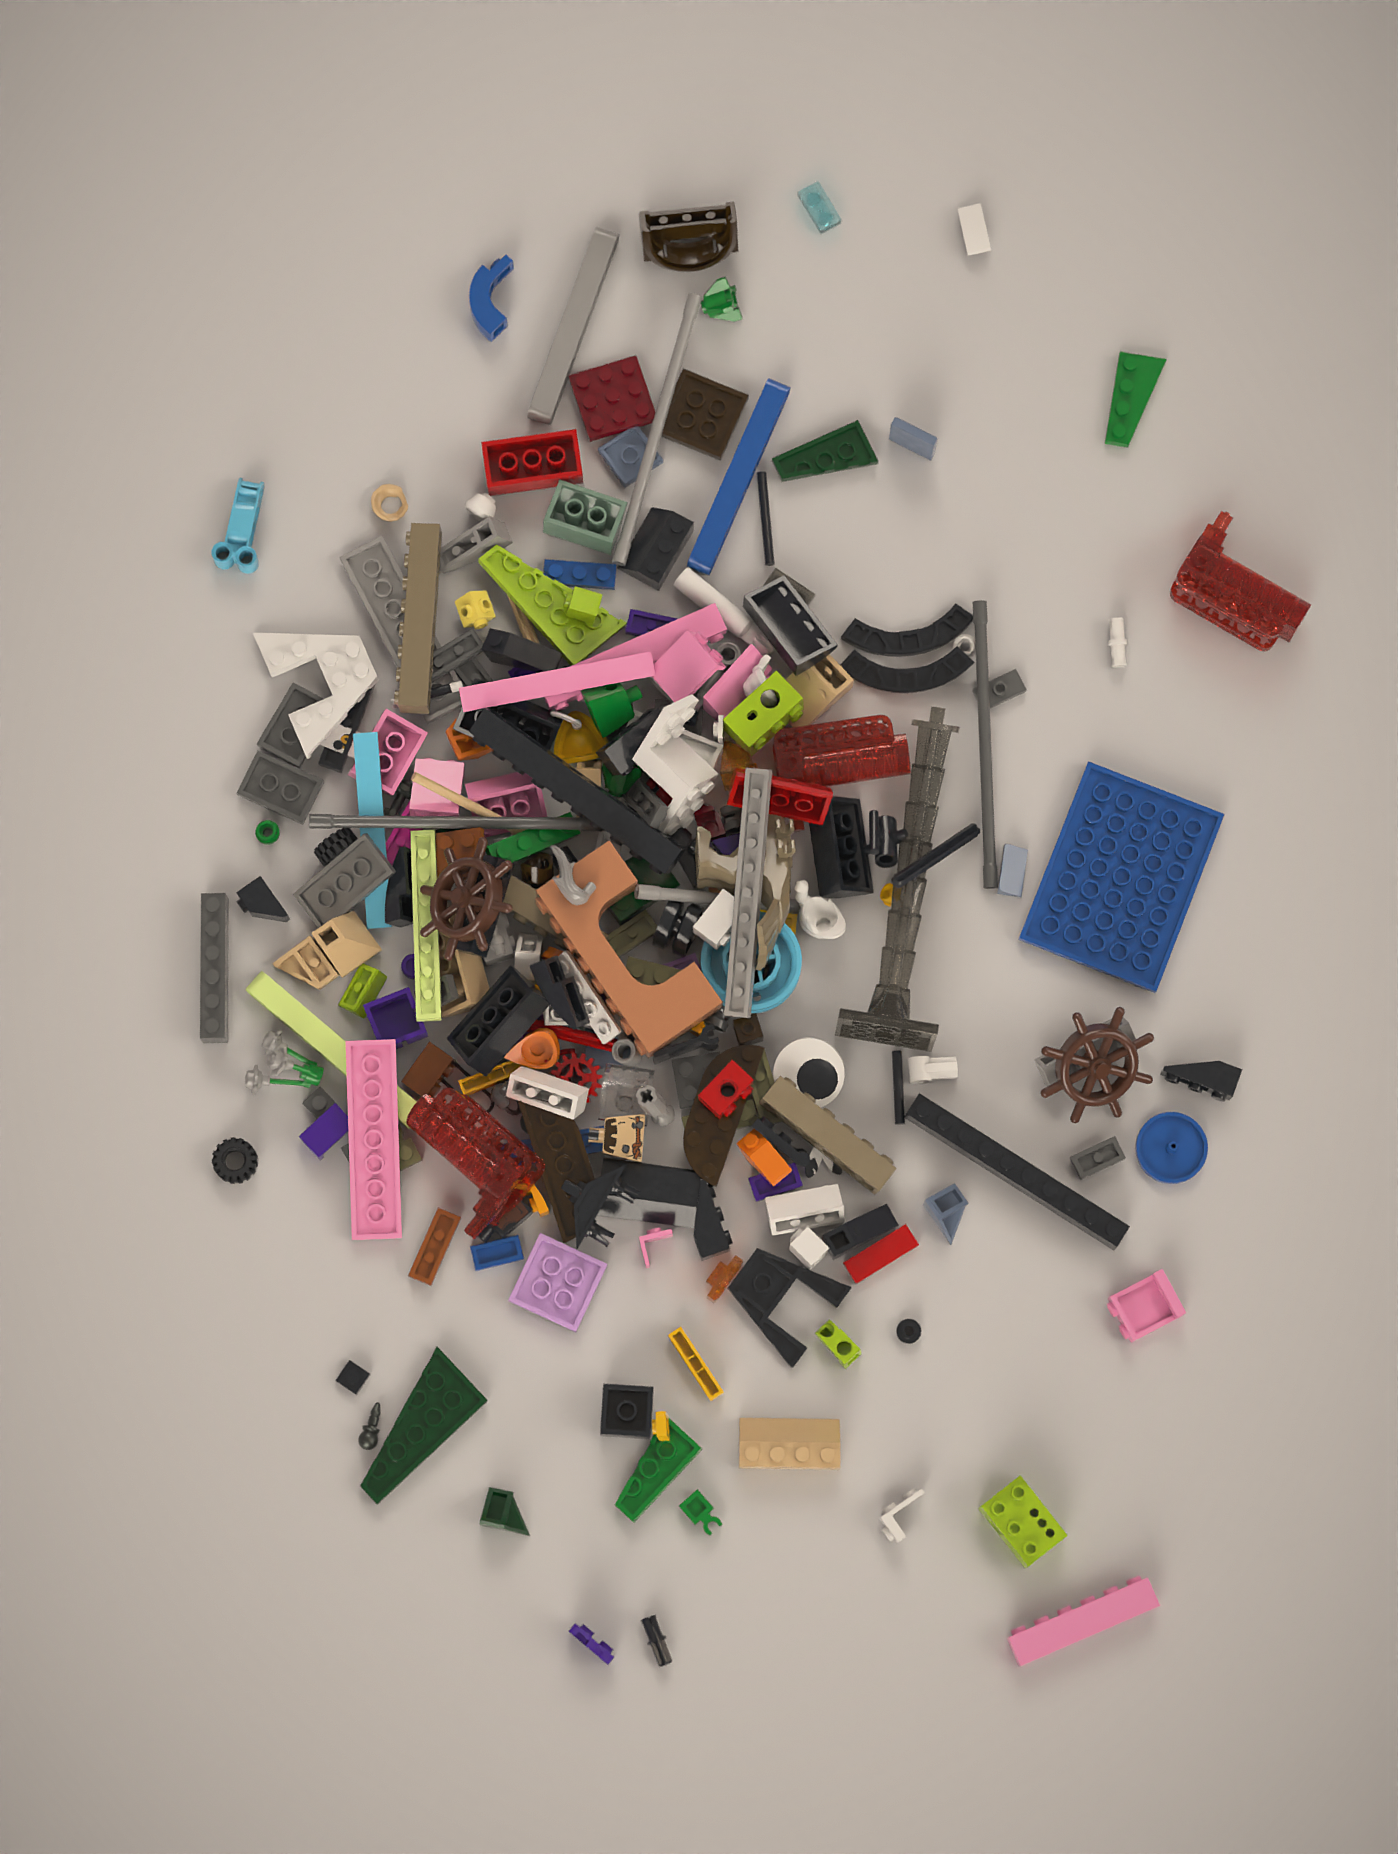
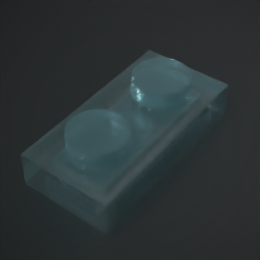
M819 181L798 192L799 199L820 234L841 224L840 216Z

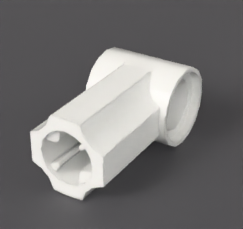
M915 1056L908 1058L911 1084H924L932 1082V1080L958 1078L956 1057L930 1058L929 1056Z

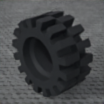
M350 828L339 829L336 833L330 834V837L325 838L322 843H319L318 847L314 849V854L325 867L358 838Z
M231 1137L230 1140L225 1139L222 1144L216 1146L217 1149L212 1154V1164L214 1171L223 1181L230 1182V1184H241L244 1180L248 1181L252 1174H255V1169L258 1167V1156L249 1142L244 1141L242 1138L236 1139ZM235 1151L242 1153L244 1156L243 1166L237 1170L229 1169L225 1162L227 1155Z

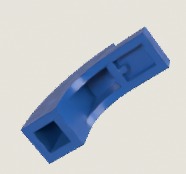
M507 255L502 259H496L490 266V270L482 264L475 273L469 290L470 309L474 323L490 342L508 327L507 318L491 302V295L495 287L514 269L513 260Z

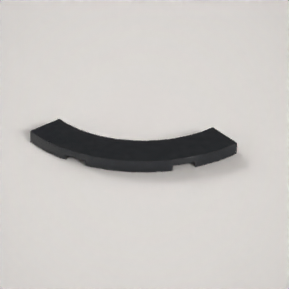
M955 604L943 617L933 622V624L921 629L899 632L883 631L855 618L843 633L841 639L858 649L877 655L891 657L914 656L933 651L948 644L968 628L973 622V615L958 604Z
M956 646L943 658L929 665L908 669L890 668L867 659L854 649L840 666L853 679L868 687L892 693H916L947 684L966 672L975 662Z

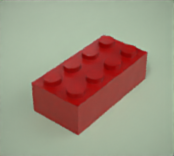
M576 429L481 442L487 488L490 496L557 487L559 480L572 484L583 483Z

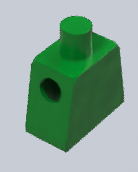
M620 682L581 690L592 721L602 738L633 719L635 713L631 703L643 698L637 685L625 690Z

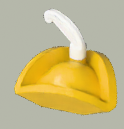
M556 711L550 712V715L563 719L555 739L554 754L568 764L599 758L596 751L608 743L606 737L602 738L589 716L580 711H572L568 715Z

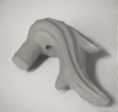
M552 845L551 849L557 858L560 869L559 878L552 877V879L570 903L574 905L586 903L591 894L596 890V885L588 882L583 890L575 884L572 875L575 862L570 863L564 852L557 846Z

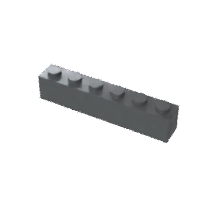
M201 893L200 1039L203 1043H228L229 899L226 893Z

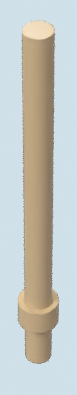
M414 772L411 777V781L481 817H502L417 772ZM506 829V830L510 831V834H511V835H515V834L520 833V832H522V831H525V830H527V829Z

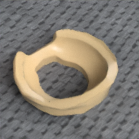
M381 485L372 494V510L382 520L388 522L397 521L408 510V504L402 488L397 485ZM387 497H399L402 501V506L397 512L387 514L381 508L382 501Z

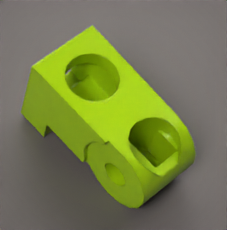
M830 1319L815 1332L818 1339L845 1369L862 1354L861 1349Z

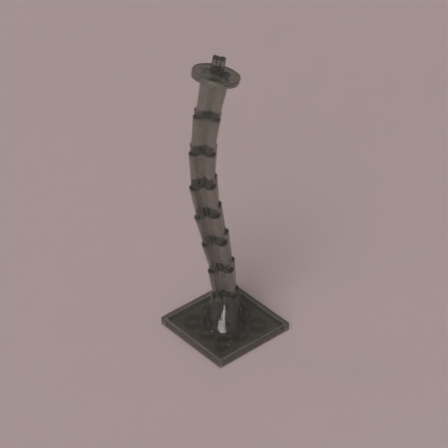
M931 706L929 722L912 719L911 725L918 726L915 764L912 763L909 799L905 802L903 828L907 830L908 837L902 839V842L899 843L897 873L931 851L933 847L931 839L939 810L937 802L945 773L943 766L951 733H959L960 727L943 724L946 708ZM927 870L901 888H896L893 884L891 909L888 910L886 941L885 946L882 947L879 984L875 986L867 1012L840 1008L835 1036L932 1052L938 1035L939 1025L910 1020V989H908L916 956L914 947L922 918L920 910L927 884V879L925 878Z

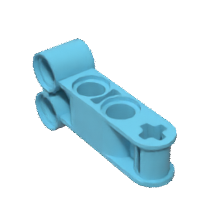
M239 478L225 542L216 543L211 550L213 560L218 568L229 569L235 563L239 570L245 574H251L257 570L259 561L255 550L252 548L264 492V482L261 481L259 484L243 481V478ZM228 552L229 556L226 559L221 560L217 558L220 553ZM246 556L253 558L248 564L241 562Z

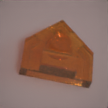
M735 1255L728 1265L721 1261L718 1263L706 1280V1283L712 1286L707 1299L713 1303L717 1302L743 1265L741 1258Z

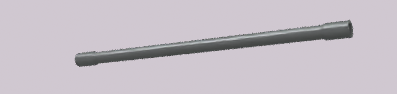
M977 600L973 601L972 604L976 650L984 858L983 888L994 889L998 888V873L995 853L987 648L988 617L987 601Z
M309 814V829H470L481 827L483 829L598 831L590 825L591 820L585 816L581 818Z

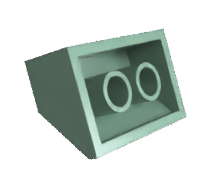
M559 480L544 518L543 533L611 555L620 532L628 502Z

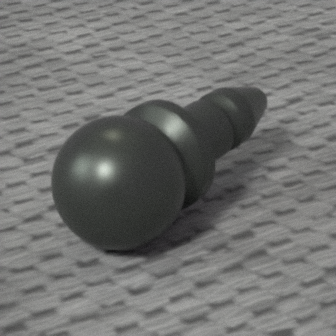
M379 1402L375 1403L370 1412L371 1416H369L368 1426L363 1425L362 1429L364 1431L358 1437L360 1447L365 1450H372L378 1444L377 1434L380 1430L376 1427L379 1421L378 1417L381 1414Z

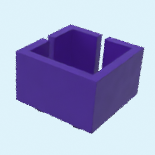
M409 987L363 1005L376 1039H396V1050L403 1047L402 1042L407 1041L409 1045L429 1037L423 1021L417 1022L416 1003Z

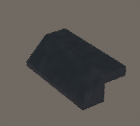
M610 1158L603 1159L601 1176L627 1163L620 1175L622 1177L621 1180L639 1189L640 1192L636 1195L626 1191L635 1199L633 1204L615 1193L609 1194L598 1213L599 1216L694 1228L701 1178L693 1170Z

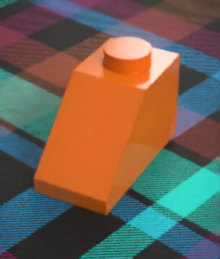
M755 1128L736 1143L746 1160L773 1187L792 1171L770 1142Z

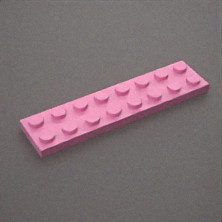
M396 1039L346 1041L352 1240L402 1238Z

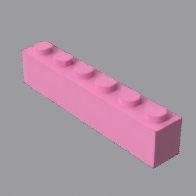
M1139 1575L1126 1581L1128 1586L1118 1589L1117 1585L1103 1591L1105 1596L1095 1599L1094 1595L1080 1601L1082 1606L1073 1610L1071 1605L1057 1611L1059 1616L1050 1620L1048 1615L1034 1620L1035 1626L1026 1629L1023 1625L1011 1630L1012 1636L1008 1637L1007 1640L1018 1665L1027 1664L1160 1606L1148 1577L1141 1579Z

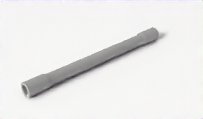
M637 884L635 887L636 899L655 901L668 900L711 904L719 894L661 888L659 886ZM790 899L789 913L799 914V903L796 899ZM761 902L760 909L768 910Z

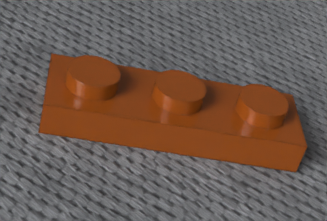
M438 1207L408 1277L432 1286L460 1223V1216Z

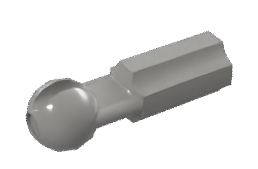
M649 1085L639 1088L636 1097L640 1107L651 1116L655 1124L659 1123V1126L669 1125L675 1116L673 1107L665 1103V1099L655 1088Z

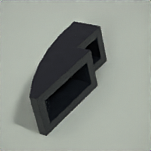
M404 846L399 847L393 862V868L396 870V873L388 880L385 900V923L400 928L413 924L411 849Z
M558 955L529 965L533 977L548 1003L572 1029L590 1023L574 976L565 977Z

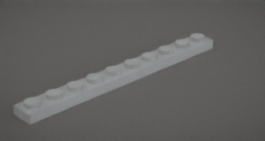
M746 768L725 1016L751 1018L758 940L757 924L760 917L772 770Z

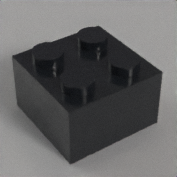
M603 1384L600 1436L651 1439L654 1387Z

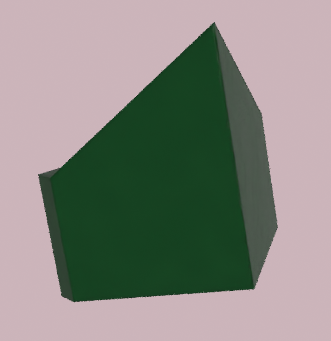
M489 1487L479 1524L485 1527L530 1536L513 1497L514 1492Z

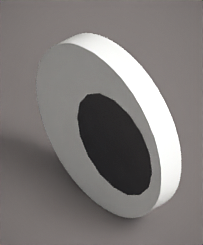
M804 1037L792 1041L782 1049L774 1064L773 1078L774 1082L779 1076L791 1079L797 1085L796 1089L803 1094L804 1092L810 1094L816 1100L815 1104L823 1107L833 1101L840 1093L845 1080V1066L841 1055L830 1043L819 1038Z

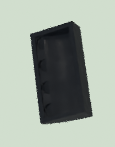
M785 576L744 595L743 608L795 676L823 660L838 647V644Z

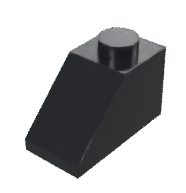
M261 876L236 892L240 898L236 902L244 913L249 911L252 917L288 922L290 920L288 914Z

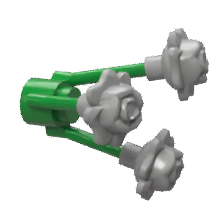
M279 1029L277 1032L269 1031L263 1039L262 1046L266 1048L265 1055H269L267 1065L272 1069L271 1074L278 1076L284 1069H294L300 1072L299 1078L303 1080L270 1078V1076H264L259 1071L258 1065H255L253 1070L247 1071L245 1084L246 1088L251 1089L253 1095H256V1091L262 1085L269 1086V1084L295 1085L310 1088L311 1085H319L324 1068L317 1066V1062L311 1061L288 1048V1045L282 1042V1030ZM287 1054L293 1056L294 1058L300 1060L305 1064H303V1066L294 1064V1061L288 1059Z

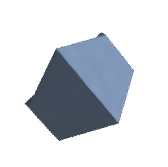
M955 1183L927 1198L923 1204L951 1245L964 1209L969 1204Z

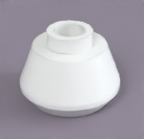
M487 493L483 495L477 494L466 501L465 508L474 518L481 522L489 516L494 518L496 511L494 503L496 501Z

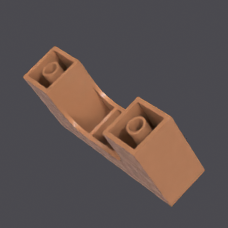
M610 840L574 864L572 875L575 884L582 890L588 882L594 883L597 887L586 903L582 905L570 903L561 893L553 879L536 890V906L543 915L546 913L549 915L550 926L557 935L560 933L563 935L564 946L571 955L574 953L579 958L577 959V964L585 975L588 973L593 978L591 980L593 988L598 995L603 993L607 998L605 1000L607 1008L613 1016L618 1014L621 1019L619 1020V1025L627 1036L632 1034L635 1039L634 1045L641 1056L646 1054L649 1059L653 1056V1053L662 1050L722 1008V1000L695 962L659 985H644L631 976L603 936L599 928V920L602 914L616 902L633 892L638 883V880Z

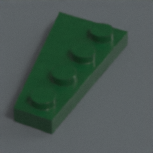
M858 420L772 458V463L782 482L876 465L879 462Z

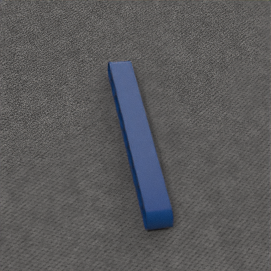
M770 378L766 381L690 554L687 567L708 576L711 574L791 389L790 386Z

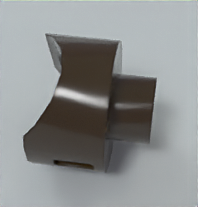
M538 852L520 865L522 880L531 883L532 888L538 889L554 877L553 860L548 853Z

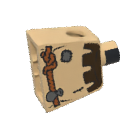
M645 1114L605 1118L604 1128L589 1127L588 1142L603 1143L602 1154L642 1163Z

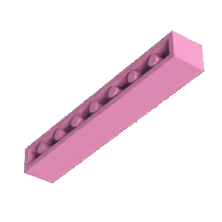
M714 603L572 666L651 652L654 664L687 630L696 633L699 631L713 644L724 638L723 635L726 634L727 628ZM581 690L543 697L549 711L555 709L556 712L569 706L568 703L577 699L578 702L584 701Z

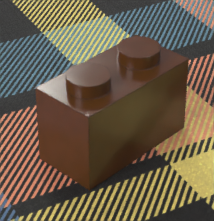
M429 1041L401 1082L426 1100L430 1097L434 1098L442 1087L439 1085L444 1077L448 1078L455 1070L456 1066L454 1063L456 1060Z

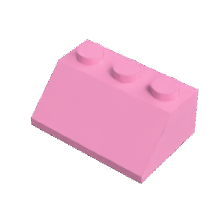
M752 644L749 645L703 697V710L717 722L719 715H723L725 718L747 698L743 690V684L752 674V669L759 664L760 659L763 657ZM769 664L764 671L766 678L772 675L773 668Z
M385 709L372 732H378L382 792L393 796L428 732ZM354 762L352 768L348 773V776L356 780V770Z
M515 772L465 784L469 800L502 817H547L542 790L531 782L533 778L526 773L521 775ZM471 812V813H472V817H481V816H479V815H477V814ZM484 829V837L510 831L506 829Z

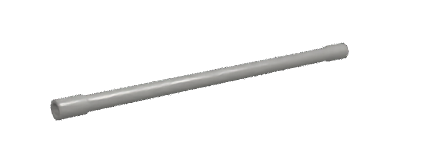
M689 293L686 300L683 319L621 535L616 544L612 563L625 566L631 540L693 323L697 317L702 300L700 295Z

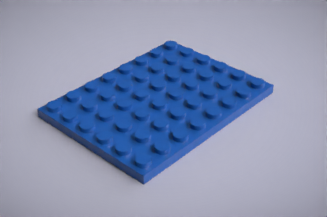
M1088 761L1018 940L1156 993L1225 814Z

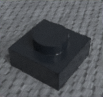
M349 1360L335 1381L357 1395L371 1374Z

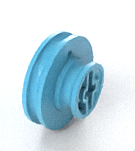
M760 911L759 921L766 914L765 912ZM785 923L781 933L778 934L775 946L767 961L769 971L764 979L762 977L765 973V968L762 967L761 971H755L757 983L753 985V997L761 996V999L755 1001L752 997L751 1014L766 1012L782 1004L792 994L799 981L802 966L801 949L795 934ZM731 939L725 946L720 945L717 950L704 941L701 952V972L722 1000V1005L725 1006ZM757 940L756 960H757L758 955H759V942H758V940Z

